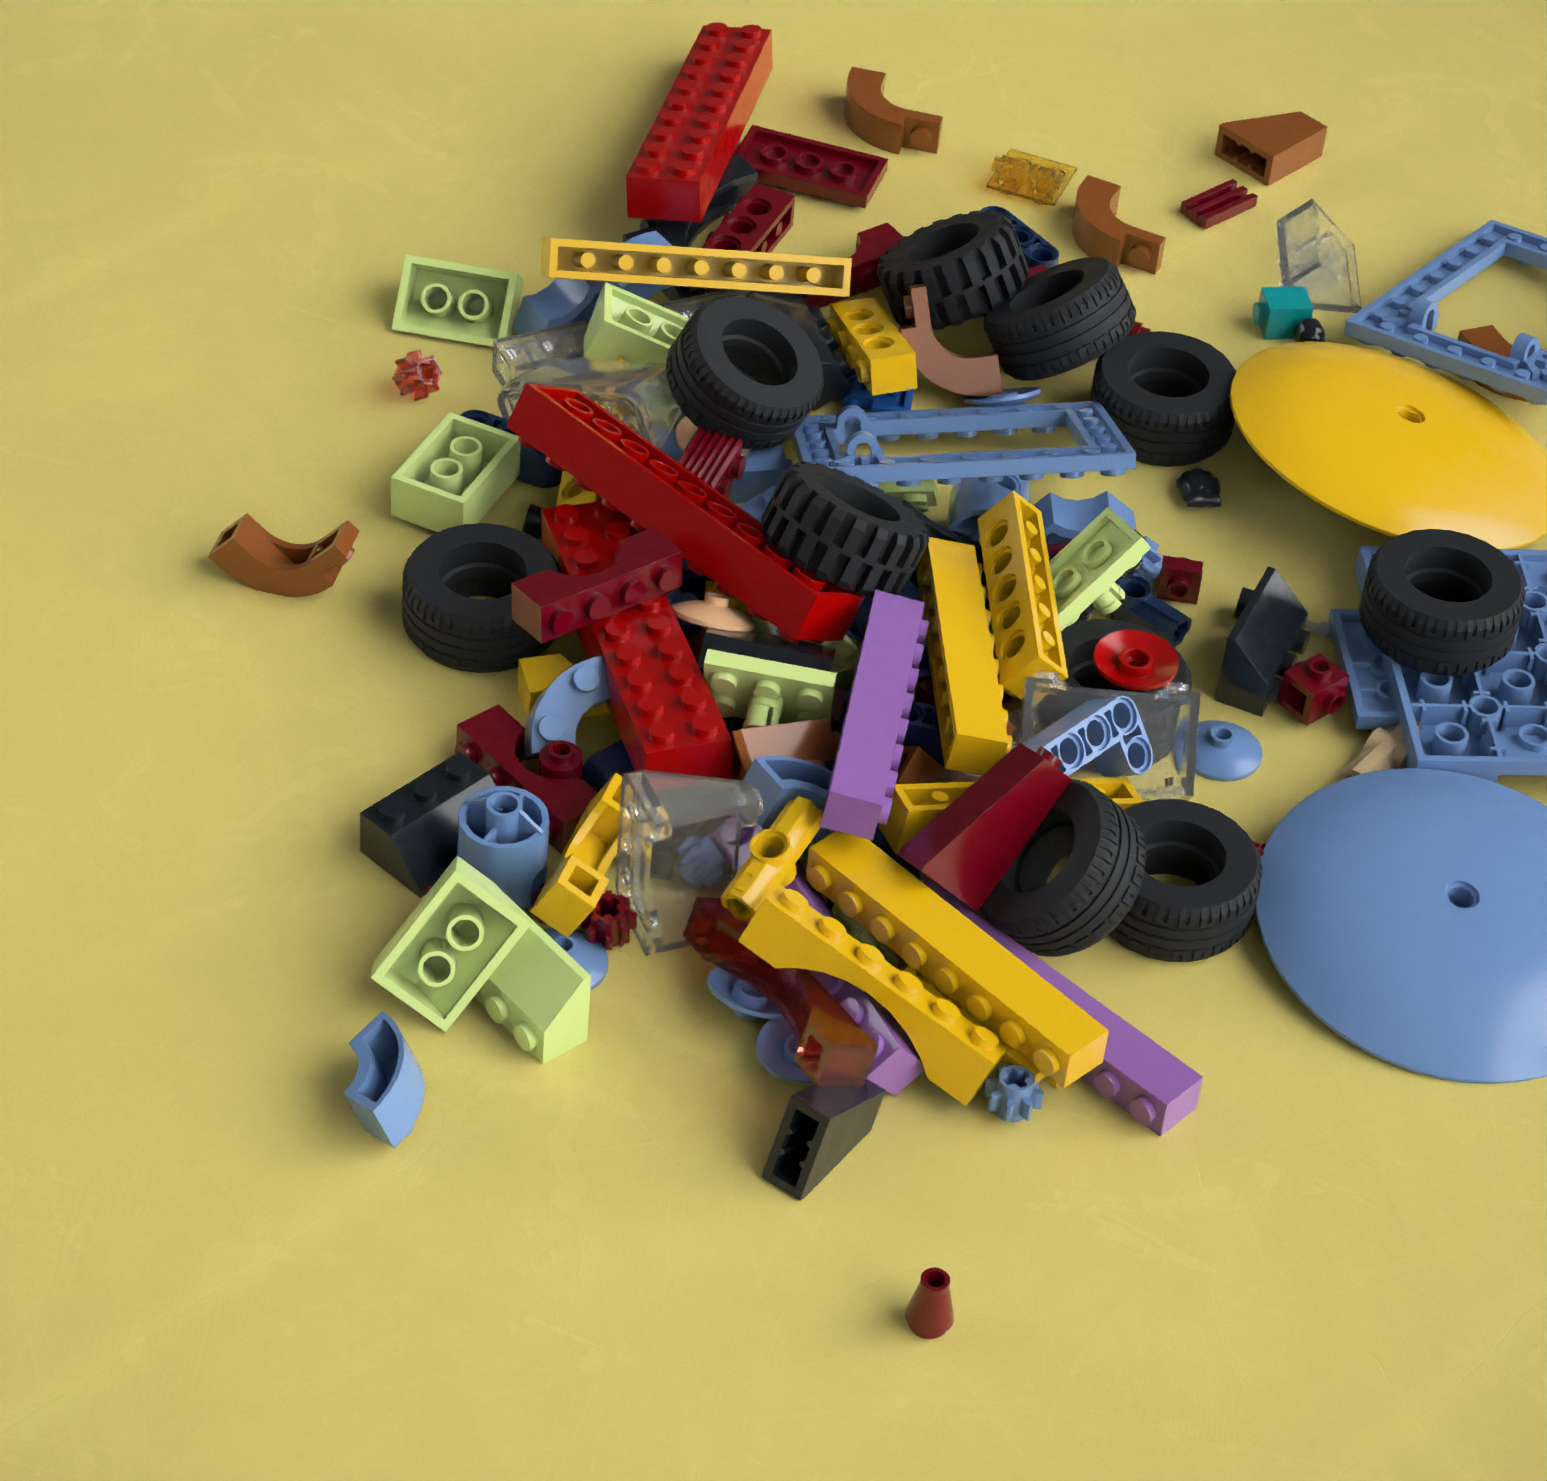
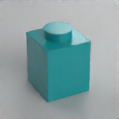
M1305 286L1261 287L1259 302H1255L1253 305V322L1255 325H1259L1264 340L1294 339V328L1301 321L1312 318L1314 308Z

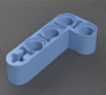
M1124 695L1086 701L1022 743L1034 752L1040 746L1050 751L1062 761L1058 769L1067 776L1091 760H1094L1097 770L1106 778L1142 775L1148 772L1153 762L1152 748L1137 707L1132 699Z

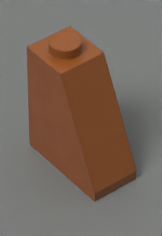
M1301 111L1225 122L1219 125L1214 155L1269 186L1320 158L1323 153L1328 127Z
M828 718L732 731L731 785L734 795L738 791L754 758L785 756L801 760H820L824 762L826 769L832 771L840 733L838 730L832 731Z

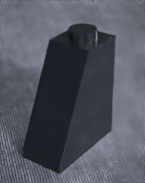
M846 1068L791 1095L761 1177L796 1199H804L871 1131L886 1090Z

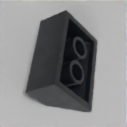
M750 292L745 295L748 298L765 302L785 313L807 333L816 347L822 364L824 386L820 399L812 409L813 412L853 388L846 373L851 371V368L840 350L835 353L834 350L840 346L828 327L823 330V327L828 325L817 305L810 308L801 295Z
M1267 567L1227 638L1215 697L1217 702L1261 717L1270 702L1275 704L1278 702L1284 672L1296 664V653L1303 655L1310 638V631L1305 630L1308 612L1275 568Z
M708 627L700 652L698 666L703 674L707 649L831 672L836 648L801 640L799 643H792L778 635L755 630L733 632Z
M461 752L456 753L360 812V851L419 898L426 895L427 885L433 886L457 856L458 812L463 802L477 791L496 786L492 777Z

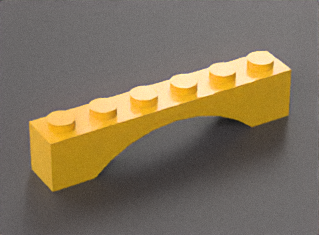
M780 885L769 894L738 940V942L774 968H801L823 972L845 980L871 995L893 1015L906 1031L921 1058L927 1079L965 1106L979 1092L1008 1049L999 1043L998 1037L992 1031L982 1026H976L967 1020L952 1002L935 997L923 988L921 981L909 972L899 971L884 960L883 954L877 948L869 944H862L846 932V928L842 923L817 912L809 906L807 899L795 890L786 889Z

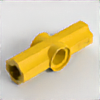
M797 796L794 800H789L771 827L758 832L751 839V855L721 895L723 907L729 910L735 918L749 922L769 894L780 885L783 887L789 885L797 874L795 863L821 828L820 822L823 811L818 809L811 800Z

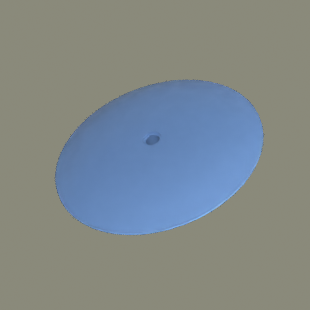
M1404 768L1368 772L1342 779L1323 787L1290 810L1276 826L1263 850L1264 854L1261 856L1263 873L1255 911L1262 941L1269 957L1285 984L1299 1001L1322 1023L1361 1050L1390 1064L1415 1073L1443 1080L1479 1084L1522 1082L1547 1077V806L1512 788L1483 778L1437 769Z

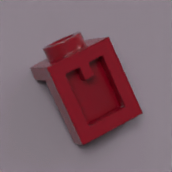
M1163 555L1157 598L1197 605L1203 575V562L1184 557Z

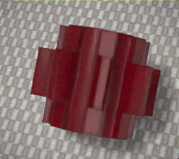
M605 890L596 907L581 923V928L587 929L588 942H601L605 950H612V947L617 945L622 947L630 942V929L637 928V913L630 911L629 897H625L622 894H613L612 890Z

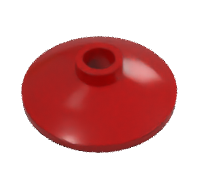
M1120 630L1104 636L1096 644L1093 654L1094 665L1105 679L1117 686L1131 690L1143 691L1161 688L1175 678L1179 668L1177 652L1166 640L1155 634L1140 630Z

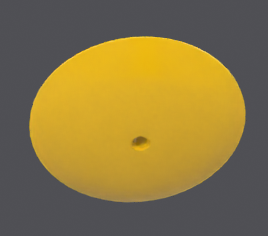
M1318 341L1292 342L1266 348L1249 357L1236 371L1230 388V403L1235 421L1245 439L1263 461L1297 490L1336 514L1394 538L1414 530H1452L1484 540L1497 549L1521 548L1536 542L1547 534L1546 452L1510 415L1457 380L1435 369L1397 355L1356 345Z

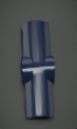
M1131 575L1129 577H1121L1115 581L1124 590L1125 599L1119 600L1122 604L1111 613L1112 620L1130 622L1152 630L1169 641L1174 648L1182 643L1185 635L1190 630L1191 618L1152 595L1153 587L1143 577Z

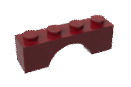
M888 222L857 233L856 252L848 257L852 258L849 297L881 286L877 277L879 260L881 256L885 255L887 249L898 244V241L904 237ZM791 294L801 295L810 308L814 305L822 308L830 305V303L849 298Z
M650 528L618 541V561L602 572L574 576L546 569L511 583L512 619L542 644L682 587L683 551L654 528Z
M499 704L457 724L455 754L461 752L488 772L496 786H511L524 789L540 798L548 809V843L562 854L589 802L597 793L579 777L552 779L537 775L526 769L521 764L524 760L525 728Z

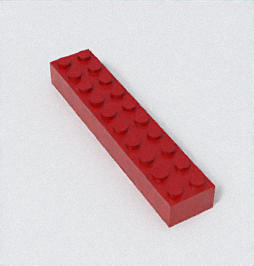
M721 22L702 26L626 175L628 218L701 223L773 68L772 29H762L760 26L753 24L742 27H728Z
M526 383L506 424V427L519 435L518 441L522 445L546 455L545 461L550 466L561 471H567L574 476L573 482L577 486L601 496V503L615 512L624 513L631 519L629 523L635 529L642 532L654 528L683 551V558L688 561L687 567L701 576L713 579L718 583L716 588L724 595L740 599L748 605L746 610L749 614L760 620L771 622L777 627L776 633L783 639L792 643H799L800 640H810L818 644H822L824 641L843 640L864 600L862 595L856 594L849 589L845 590L837 587L834 583L828 580L824 581L816 577L809 570L802 569L794 564L793 560L783 556L778 552L777 547L772 546L767 541V537L763 535L760 521L578 389Z
M602 499L591 503L561 504L554 508L541 509L542 544L555 557L561 568V574L582 576L599 573L610 568L618 561V541L637 534L636 529L629 523L631 519L624 513L615 512L601 503ZM666 594L659 595L576 629L587 658L603 656L610 699L606 703L644 793L651 795L731 782L732 737Z

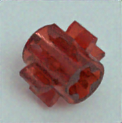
M415 350L407 353V357L395 361L398 367L392 380H395L396 386L401 390V396L412 393L414 401L428 398V394L440 390L437 383L443 373L434 360V355L422 358L421 350Z

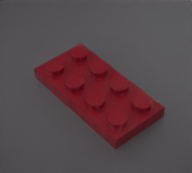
M755 125L750 127L734 155L740 153L758 172V182L774 185L784 190L790 189L806 193L815 198H826L842 202L850 207L865 209L883 179L888 165L887 158Z

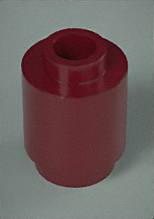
M559 740L548 743L541 749L539 754L540 776L552 779L579 777L582 780L583 752L577 745Z

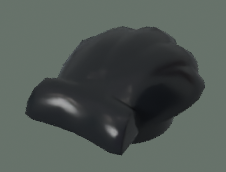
M1194 468L1191 471L1183 472L1176 480L1177 489L1182 494L1187 507H1221V485L1218 478L1210 471Z

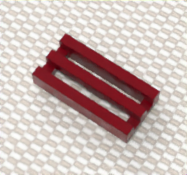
M1231 179L1182 201L1180 212L1203 229H1207L1255 207L1258 196L1254 193L1247 195L1248 189L1244 186L1237 188L1238 182Z

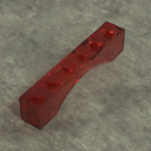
M696 897L683 933L686 941L703 960L745 981L765 996L780 1011L789 1023L795 1036L796 1054L794 1061L816 1086L863 1087L879 1046L808 970L801 968H774L738 942L750 921L745 922L735 918L729 910L723 907L721 898Z

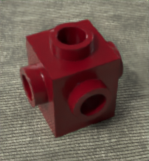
M1318 653L1305 661L1297 662L1284 672L1277 703L1308 726L1324 716L1334 714L1341 709L1346 700L1345 692L1349 675L1321 653Z

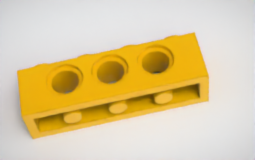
M875 297L830 303L831 317L826 318L828 323L826 328L830 329L840 346L837 348V351L840 350L845 356L850 368H853L856 372L859 383H864L872 396L917 389L916 352Z

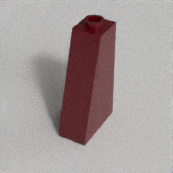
M1019 743L909 840L897 855L977 912L1072 779L1058 769L1062 761L1050 751L1040 746L1034 752Z

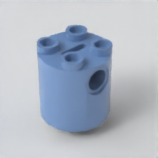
M1019 475L1002 476V481L993 483L980 482L978 477L962 478L961 483L953 485L950 493L946 529L979 542L980 535L977 518L1013 490L1028 502H1031L1029 482L1019 479Z
M494 786L472 794L463 802L458 812L457 856L493 881L522 910L532 906L531 897L533 892L538 890L543 883H546L549 836L548 809L540 798L527 790L511 786Z

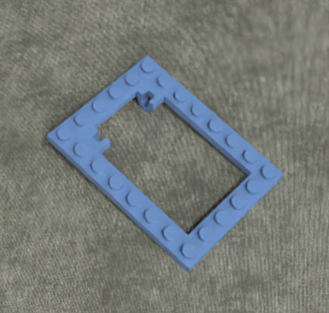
M1490 220L1345 321L1344 334L1357 338L1362 344L1376 345L1388 349L1394 355L1419 360L1427 367L1441 368L1457 374L1461 379L1475 380L1491 386L1497 392H1509L1525 398L1531 404L1546 406L1547 351L1540 349L1537 337L1520 333L1513 342L1510 356L1505 357L1432 330L1437 327L1439 317L1437 302L1502 256L1516 259L1518 263L1525 266H1537L1547 270V238Z
M1097 401L864 412L858 406L848 405L840 409L837 414L808 415L791 437L799 463L807 461L812 464H823L831 469L836 468L844 471L845 474L864 480L865 483L873 487H879L880 482L895 481L897 486L914 487L920 485L921 480L937 479L938 484L954 485L961 483L962 478L978 477L980 482L993 483L1002 481V476L1019 475L1021 480L1033 481L1043 479V474L1059 473V476L1062 478H1080L1084 476V472L1100 471V474L1103 476H1121L1125 474V470L1136 469V452L1101 403ZM1066 426L1078 446L885 456L877 440L896 441L900 439V435L915 434V437L918 439H935L939 437V433L954 432V435L957 437H974L978 435V431L993 430V434L1013 435L1017 433V429L1032 428L1034 433H1052L1056 431L1055 427ZM846 443V452H842L839 444ZM860 443L869 444L870 454L856 455L857 445Z

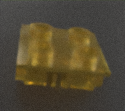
M1010 148L1006 155H1003L1001 158L997 156L994 158L992 170L995 172L986 187L997 190L1005 195H1014L1032 200L1039 205L1054 207L1077 171V167Z

